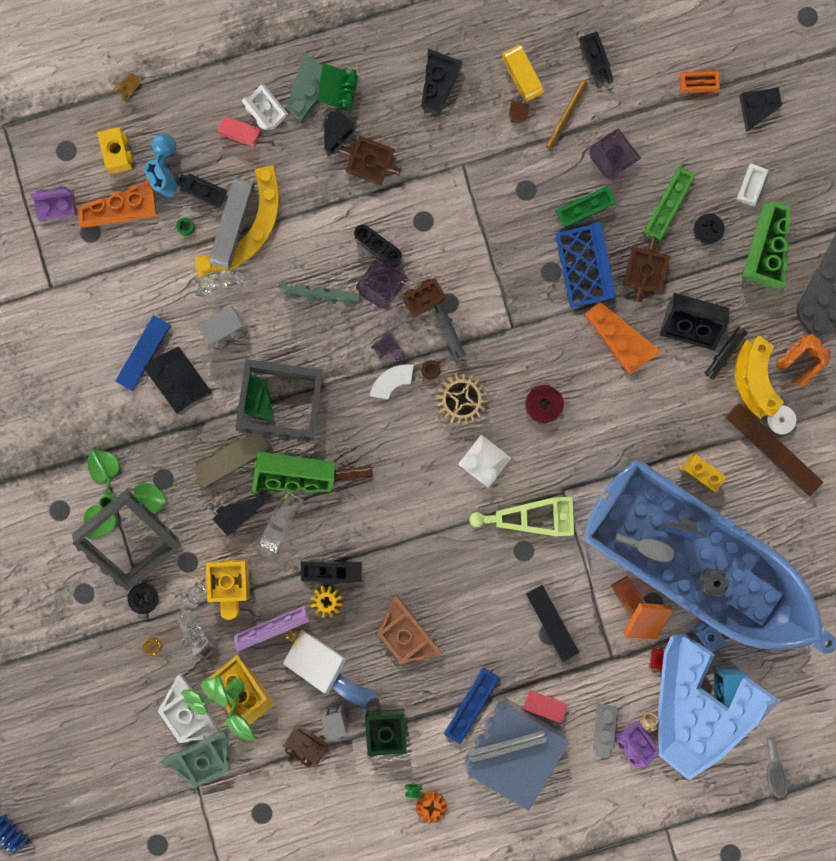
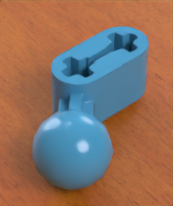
M160 133L152 140V149L156 154L155 160L148 161L144 171L155 191L167 197H172L177 192L178 186L170 169L164 165L166 158L175 152L176 142L171 135Z

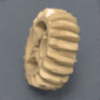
M455 374V381L448 377L449 384L444 381L442 382L445 389L438 388V391L443 394L442 396L436 395V399H442V402L436 403V406H443L439 413L441 414L444 411L447 413L444 416L445 420L451 416L450 423L452 424L455 419H458L457 425H461V420L464 419L465 425H468V418L475 422V414L479 418L482 416L478 410H486L485 407L481 406V403L487 404L488 402L487 400H482V397L487 396V393L480 392L484 389V385L478 388L476 385L480 381L477 379L475 383L471 382L473 379L472 375H470L468 380H465L466 374H462V379H459L458 374ZM465 384L460 393L448 391L454 385ZM470 387L477 395V403L468 397ZM464 391H466L464 399L467 402L465 404L463 402V405H460L458 409L459 400L456 397L458 395L461 396V394L463 395ZM446 396L455 401L453 412L447 407ZM463 406L475 408L467 415H458Z

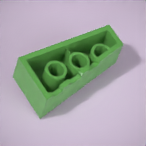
M774 201L763 205L741 277L742 279L775 290L786 287V251H788L789 243H787V233H789L791 207Z
M258 452L251 494H258L259 491H267L270 494L276 493V490H287V493H295L298 490H304L305 492H331L334 481L335 462Z

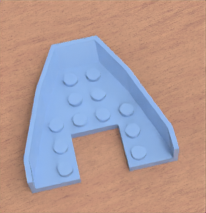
M683 633L671 636L664 651L658 706L659 756L690 780L721 760L765 718L780 700L746 677L742 679L730 707L727 708L700 688L715 654Z

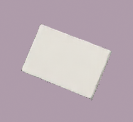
M301 630L283 664L324 694H328L347 659L305 630Z

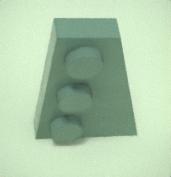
M306 53L303 54L286 106V111L301 122L317 102L316 96L323 67Z

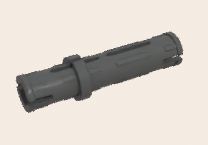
M440 303L434 306L432 310L439 322L438 327H441L454 355V359L457 360L465 356L466 353L451 323L453 320L449 318L444 304Z

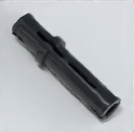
M741 327L736 328L719 354L713 357L714 361L704 372L708 377L714 371L710 379H716L720 370L726 367L728 359L747 335V332L743 330L738 336L742 329Z

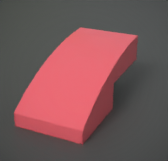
M529 690L523 709L562 723L568 704L553 697H547Z

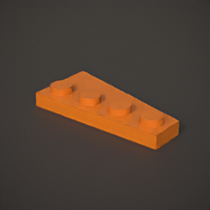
M149 180L138 186L133 185L121 193H113L110 197L103 200L100 198L78 207L80 226L86 228L157 217L155 191Z

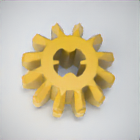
M322 585L321 592L316 589L314 593L317 596L311 597L312 601H316V603L311 605V608L318 607L315 614H319L322 611V618H325L327 612L330 618L333 617V611L338 614L340 612L338 607L343 606L342 602L337 601L341 600L343 595L336 596L339 589L336 588L332 592V585L328 586L327 591L325 586ZM326 597H329V601L332 602V604L329 603V605L326 606L325 602L322 601V598L325 599Z

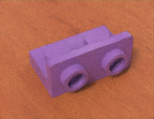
M57 187L53 191L42 189L30 194L35 202L36 217L39 221L77 216L74 193L66 187Z
M633 721L622 733L615 734L617 745L626 753L629 762L635 767H647L659 754V749L639 721Z

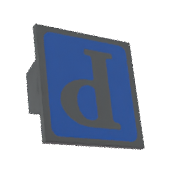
M682 518L679 524L671 522L656 529L692 541L707 537L705 533L697 531L696 522Z

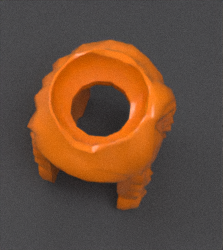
M814 334L805 335L800 338L776 364L778 369L785 370L806 350L811 355L813 363L793 381L798 386L807 384L810 379L821 372L822 368L828 365L832 351L822 346L821 340L816 338Z

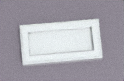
M752 163L749 164L736 200L754 207L762 190L768 169Z

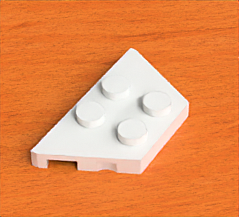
M180 673L158 710V713L179 743H185L191 740H203L221 731L208 712L205 715H199L187 705L181 692L185 689L192 690L182 673Z

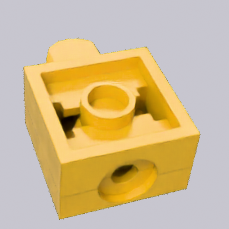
M249 559L207 562V602H220L222 618L226 620L234 619L239 614V601H247L250 598Z

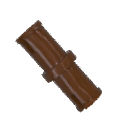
M372 465L356 468L355 466H350L348 469L334 470L335 482L343 480L356 481V479L373 477Z

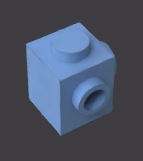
M704 621L696 625V629L692 631L699 643L710 652H714L726 644L721 637L722 633Z

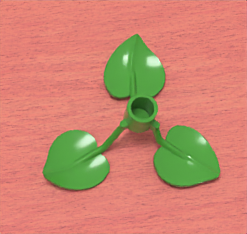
M92 449L89 454V474L96 482L100 483L107 479V483L103 491L104 496L99 499V505L91 506L86 510L84 524L118 497L115 493L109 492V487L111 483L110 477L117 475L119 471V461L113 454L98 449ZM141 483L134 488V495L152 513H155L166 504L165 495L155 485ZM111 516L86 538H97L111 532L116 526V516Z
M220 675L203 680L201 683L202 689L210 698L206 701L194 690L185 689L181 692L187 705L199 715H205L208 712L206 705L212 701L217 702L223 707H226L229 702L234 701L229 717L226 719L227 726L233 734L241 739L256 740L258 738L254 735L249 723L240 715L233 713L237 702L240 700L238 696L245 690L244 683L238 678H233L226 687H224Z

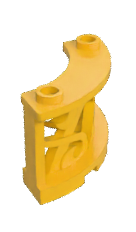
M757 336L751 342L744 340L736 357L734 374L736 389L743 400L742 403L758 420L768 415L774 417L784 403L773 390L768 377V362L774 346L761 336Z

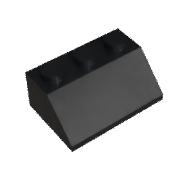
M673 293L666 309L660 336L715 351L729 323V308Z
M179 346L159 355L143 367L176 414L183 415L212 393Z

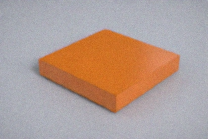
M639 603L623 633L626 638L658 639L674 609L671 605Z

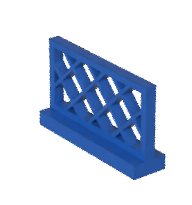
M601 222L555 233L570 307L616 299ZM590 230L591 239L588 243L579 239L582 232ZM569 235L574 240L569 248L561 244L560 237ZM576 241L585 246L580 255L571 250ZM587 248L595 252L592 262L582 257ZM569 252L578 257L573 266L565 263V257ZM580 259L589 264L584 274L575 269ZM591 266L599 271V276L595 281L586 276ZM572 271L582 276L576 285L571 283L568 278ZM583 278L593 283L588 292L578 287ZM595 285L603 290V297L595 298L590 295ZM578 289L585 294V297L582 301L574 303L572 295Z

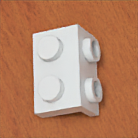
M260 85L249 98L242 99L246 111L256 118L257 124L264 130H274L288 115L265 85Z

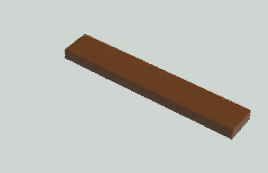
M740 403L725 416L733 426L808 496H811L822 485L823 481Z

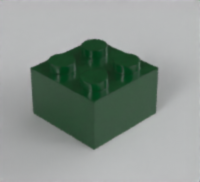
M405 710L366 711L367 756L407 753Z

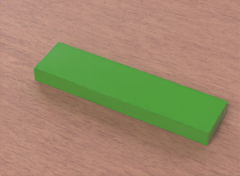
M680 166L677 168L643 231V235L659 239L658 243L661 241L695 178V174Z

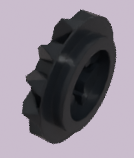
M704 214L696 220L693 231L701 243L710 245L722 238L725 227L723 221L717 215ZM711 224V230H713V232H710L707 235H705L706 229L704 228V226L707 227Z
M147 583L135 585L129 591L127 598L129 607L138 614L152 612L159 602L158 592L154 589V586ZM148 593L146 598L148 600V603L143 602L139 605L141 600L140 595Z

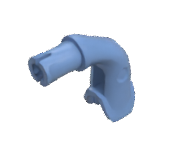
M340 673L332 686L344 699L364 708L367 712L370 707L368 703L379 697L373 690L360 687L348 681Z

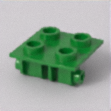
M323 63L316 101L351 113L358 81L356 70L349 69V72Z

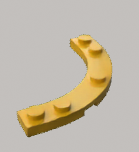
M274 165L255 169L259 188V208L251 229L238 242L230 269L211 265L209 263L210 255L196 257L195 263L199 278L228 272L239 267L248 259L253 258L269 239L276 224L275 221L279 209V189Z

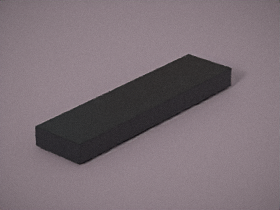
M541 584L525 593L562 662L580 653L544 586Z

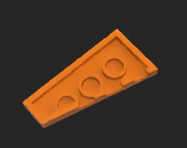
M599 302L584 313L629 375L661 352L603 303Z

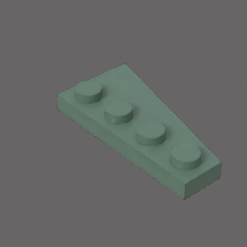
M281 281L280 289L287 295V298L298 299V296L306 297L308 301L325 299L326 303L336 304V301L344 302V305L355 306V303L360 304V293L336 289L333 292H329V289L323 287H314V290H311L309 286L297 283V285L292 287L288 286L286 281Z

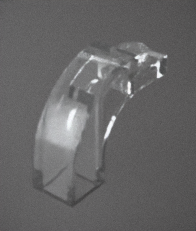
M287 491L285 492L266 526L256 553L272 561L275 560L283 539L299 512L303 499L287 493Z

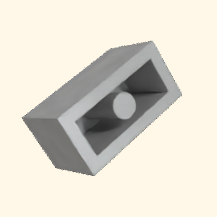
M344 704L325 708L322 721L327 740L332 739L335 742L344 739L349 728Z

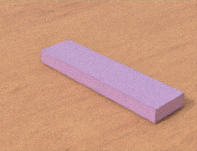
M300 607L234 635L237 652L308 623L309 617L306 607Z

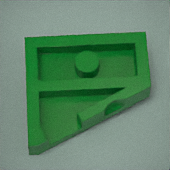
M249 375L244 414L274 421L267 381Z

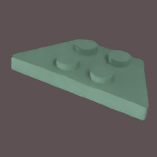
M223 729L164 758L161 762L162 765L165 767L168 765L176 770L175 774L186 779L194 787L227 773L230 769L228 730Z

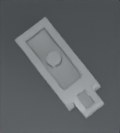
M597 704L593 749H597L596 757L609 758V751L614 749L617 706Z

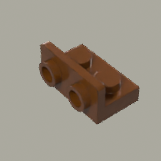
M435 278L425 280L421 283L420 287L415 290H408L402 297L413 318L447 299Z
M296 724L282 747L285 748L284 751L292 757L296 755L302 759L300 761L302 764L310 768L311 766L315 767L318 765L329 744L299 724Z

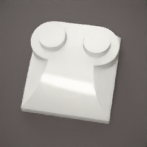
M480 435L458 465L489 488L511 457L483 435Z

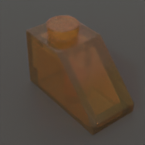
M628 576L611 585L631 619L639 603H646V601Z

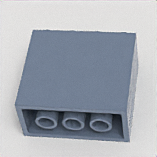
M505 697L503 701L500 700L494 709L496 713L493 718L489 717L484 726L486 730L483 735H478L474 749L539 731L545 732L547 742L476 762H471L468 752L465 758V766L468 775L529 811L568 746L569 741L564 732Z

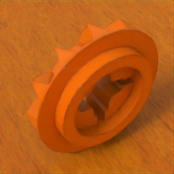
M430 791L418 798L416 811L421 820L426 821L428 824L437 823L444 818L447 804L441 794ZM433 800L434 807L437 809L433 810L430 815L429 809L426 806H430Z

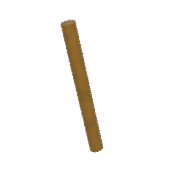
M581 80L545 146L547 149L552 150L588 85L585 80Z

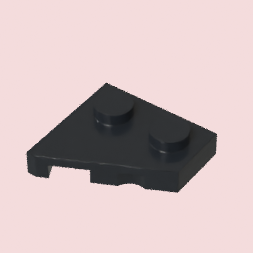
M779 87L743 93L739 96L746 132L750 131L782 106Z

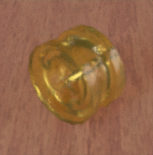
M293 628L289 630L284 641H290L291 645H293L301 629L296 630Z
M150 637L143 644L144 652L151 656L156 655L162 649V641L158 637ZM152 641L155 642L154 645L157 644V648L154 651L151 650L152 648L149 649L148 646Z

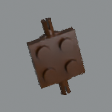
M360 135L352 149L343 145L339 149V153L349 156L346 173L382 186L384 178L389 172L400 176L402 168L392 165V158L395 153L394 148Z
M650 238L648 248L642 249L633 246L631 249L623 285L637 290L634 300L636 302H643L645 292L660 294L670 256L661 254L656 250L659 240L657 238Z

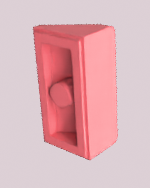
M226 116L218 128L219 135L253 147L256 146L261 132L260 128Z

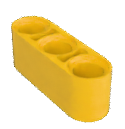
M519 44L503 52V61L523 100L528 102L544 94L543 87L522 46Z

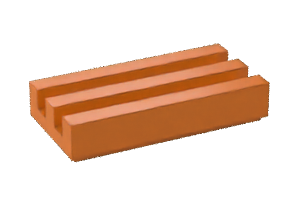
M719 71L680 73V93L718 92L720 90ZM715 77V79L685 80V78ZM710 84H715V86H693V87H686V86H689V85H710Z

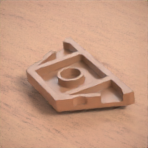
M395 595L377 635L401 664L423 660L428 657L441 656V650L398 596Z

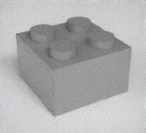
M232 306L197 325L208 346L215 350H222L228 347L230 341L242 339L246 336L245 333L249 331L238 311Z

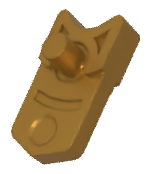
M129 73L113 91L120 93L121 99L126 102L140 85L139 77Z

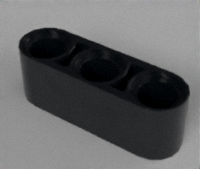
M361 224L355 228L354 236L358 244L390 267L396 268L401 265L402 253L396 246L367 225ZM361 231H366L368 233V236L365 239H360L358 237V234ZM381 242L384 246L381 250H375L373 248L374 244ZM392 253L399 256V259L395 262L388 259Z

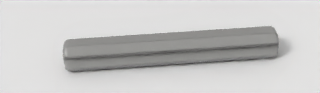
M539 731L470 750L471 762H476L547 742L544 731Z

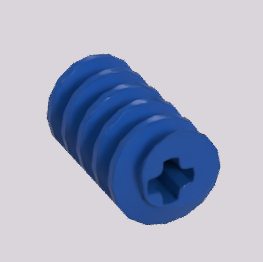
M7 814L0 816V841L3 840L0 847L3 848L8 845L6 853L12 851L15 853L29 839V836L22 838L24 831L16 832L18 825L11 827L13 820L5 821Z

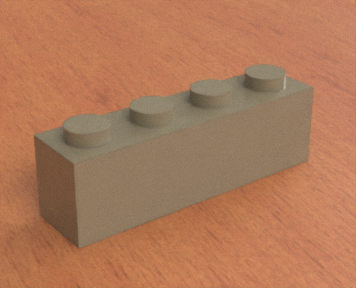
M251 433V435H246L242 439L237 437L229 442L230 446L223 449L220 447L213 451V456L208 459L203 457L196 461L197 465L192 468L204 488L209 487L257 459L258 452H269L273 448L268 439L260 437L257 433Z

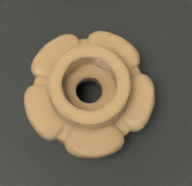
M645 713L639 720L646 731H655L658 728V718L652 713Z

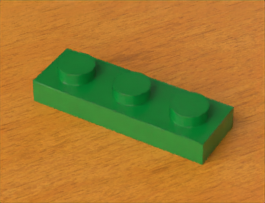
M607 185L557 209L556 214L563 228H566L614 205L616 201Z

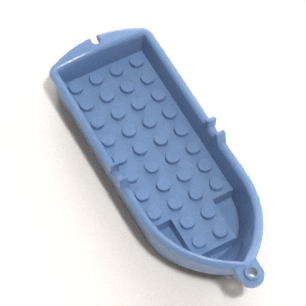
M633 461L606 487L604 491L609 494L606 499L600 496L585 529L584 538L588 544L720 633L735 641L757 648L774 650L795 649L812 645L819 651L827 654L832 653L836 649V638L822 628L817 604L803 577L782 555L749 534L748 530L740 528L736 525V522L725 518L642 461ZM682 518L696 522L697 531L705 533L707 537L692 541L656 529L671 522L679 524ZM618 533L639 541L642 539L660 541L674 550V557L669 562L652 560L641 554L638 548L615 541V535ZM707 567L714 570L716 568L720 569L726 574L725 578L730 581L727 585V591L719 597L714 595L707 596L700 590L702 587L696 583L701 572Z

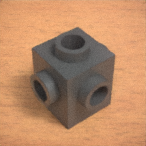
M707 567L701 572L696 583L702 587L700 590L707 596L714 595L719 597L727 591V585L730 581L725 578L726 574L720 569L716 568L714 570Z

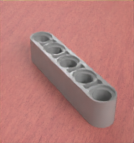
M234 178L209 259L211 265L230 269L254 193V182Z

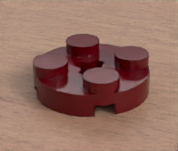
M540 385L533 388L527 394L525 400L527 414L533 421L539 423L553 422L560 416L564 408V400L561 393L549 385ZM541 399L549 402L546 410L539 406V403L542 402Z

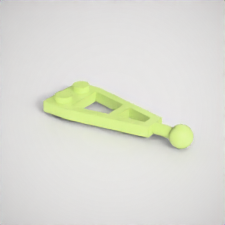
M552 497L496 511V515L483 516V514L475 512L471 514L469 521L473 527H481L484 523H496V527L551 536H573V498ZM553 504L554 530L527 526L528 509ZM521 511V525L502 522V515Z

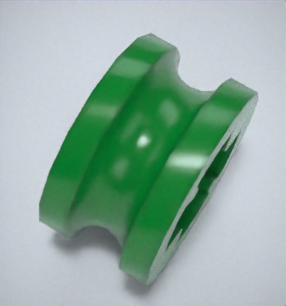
M183 217L177 221L176 228L183 236H190L194 233L195 225L189 218ZM183 223H186L187 225L190 224V226H188L190 228L188 231L184 229L181 230V227L183 228Z
M410 783L405 785V789H407L405 792L406 797H422V792H420L422 790L421 784Z

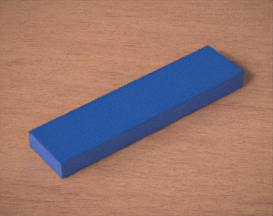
M153 315L115 382L134 391L145 372L143 367L152 360L170 329V324Z
M484 667L481 669L444 731V735L461 744L500 679L499 676Z

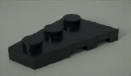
M428 48L421 107L423 110L440 116L463 66V62Z

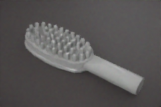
M618 533L615 535V541L638 548L641 554L652 560L669 562L674 557V550L660 541L653 539H642L639 541Z
M769 737L767 742L771 762L767 766V780L772 794L778 798H783L788 790L787 776L782 763L778 760L775 738Z

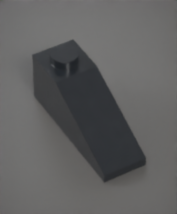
M270 493L231 504L225 508L222 505L214 512L216 516L212 520L227 536H230L273 496Z
M301 561V581L359 582L362 581V562Z

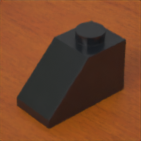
M339 109L335 112L331 111L324 121V149L328 157L355 131L354 124Z

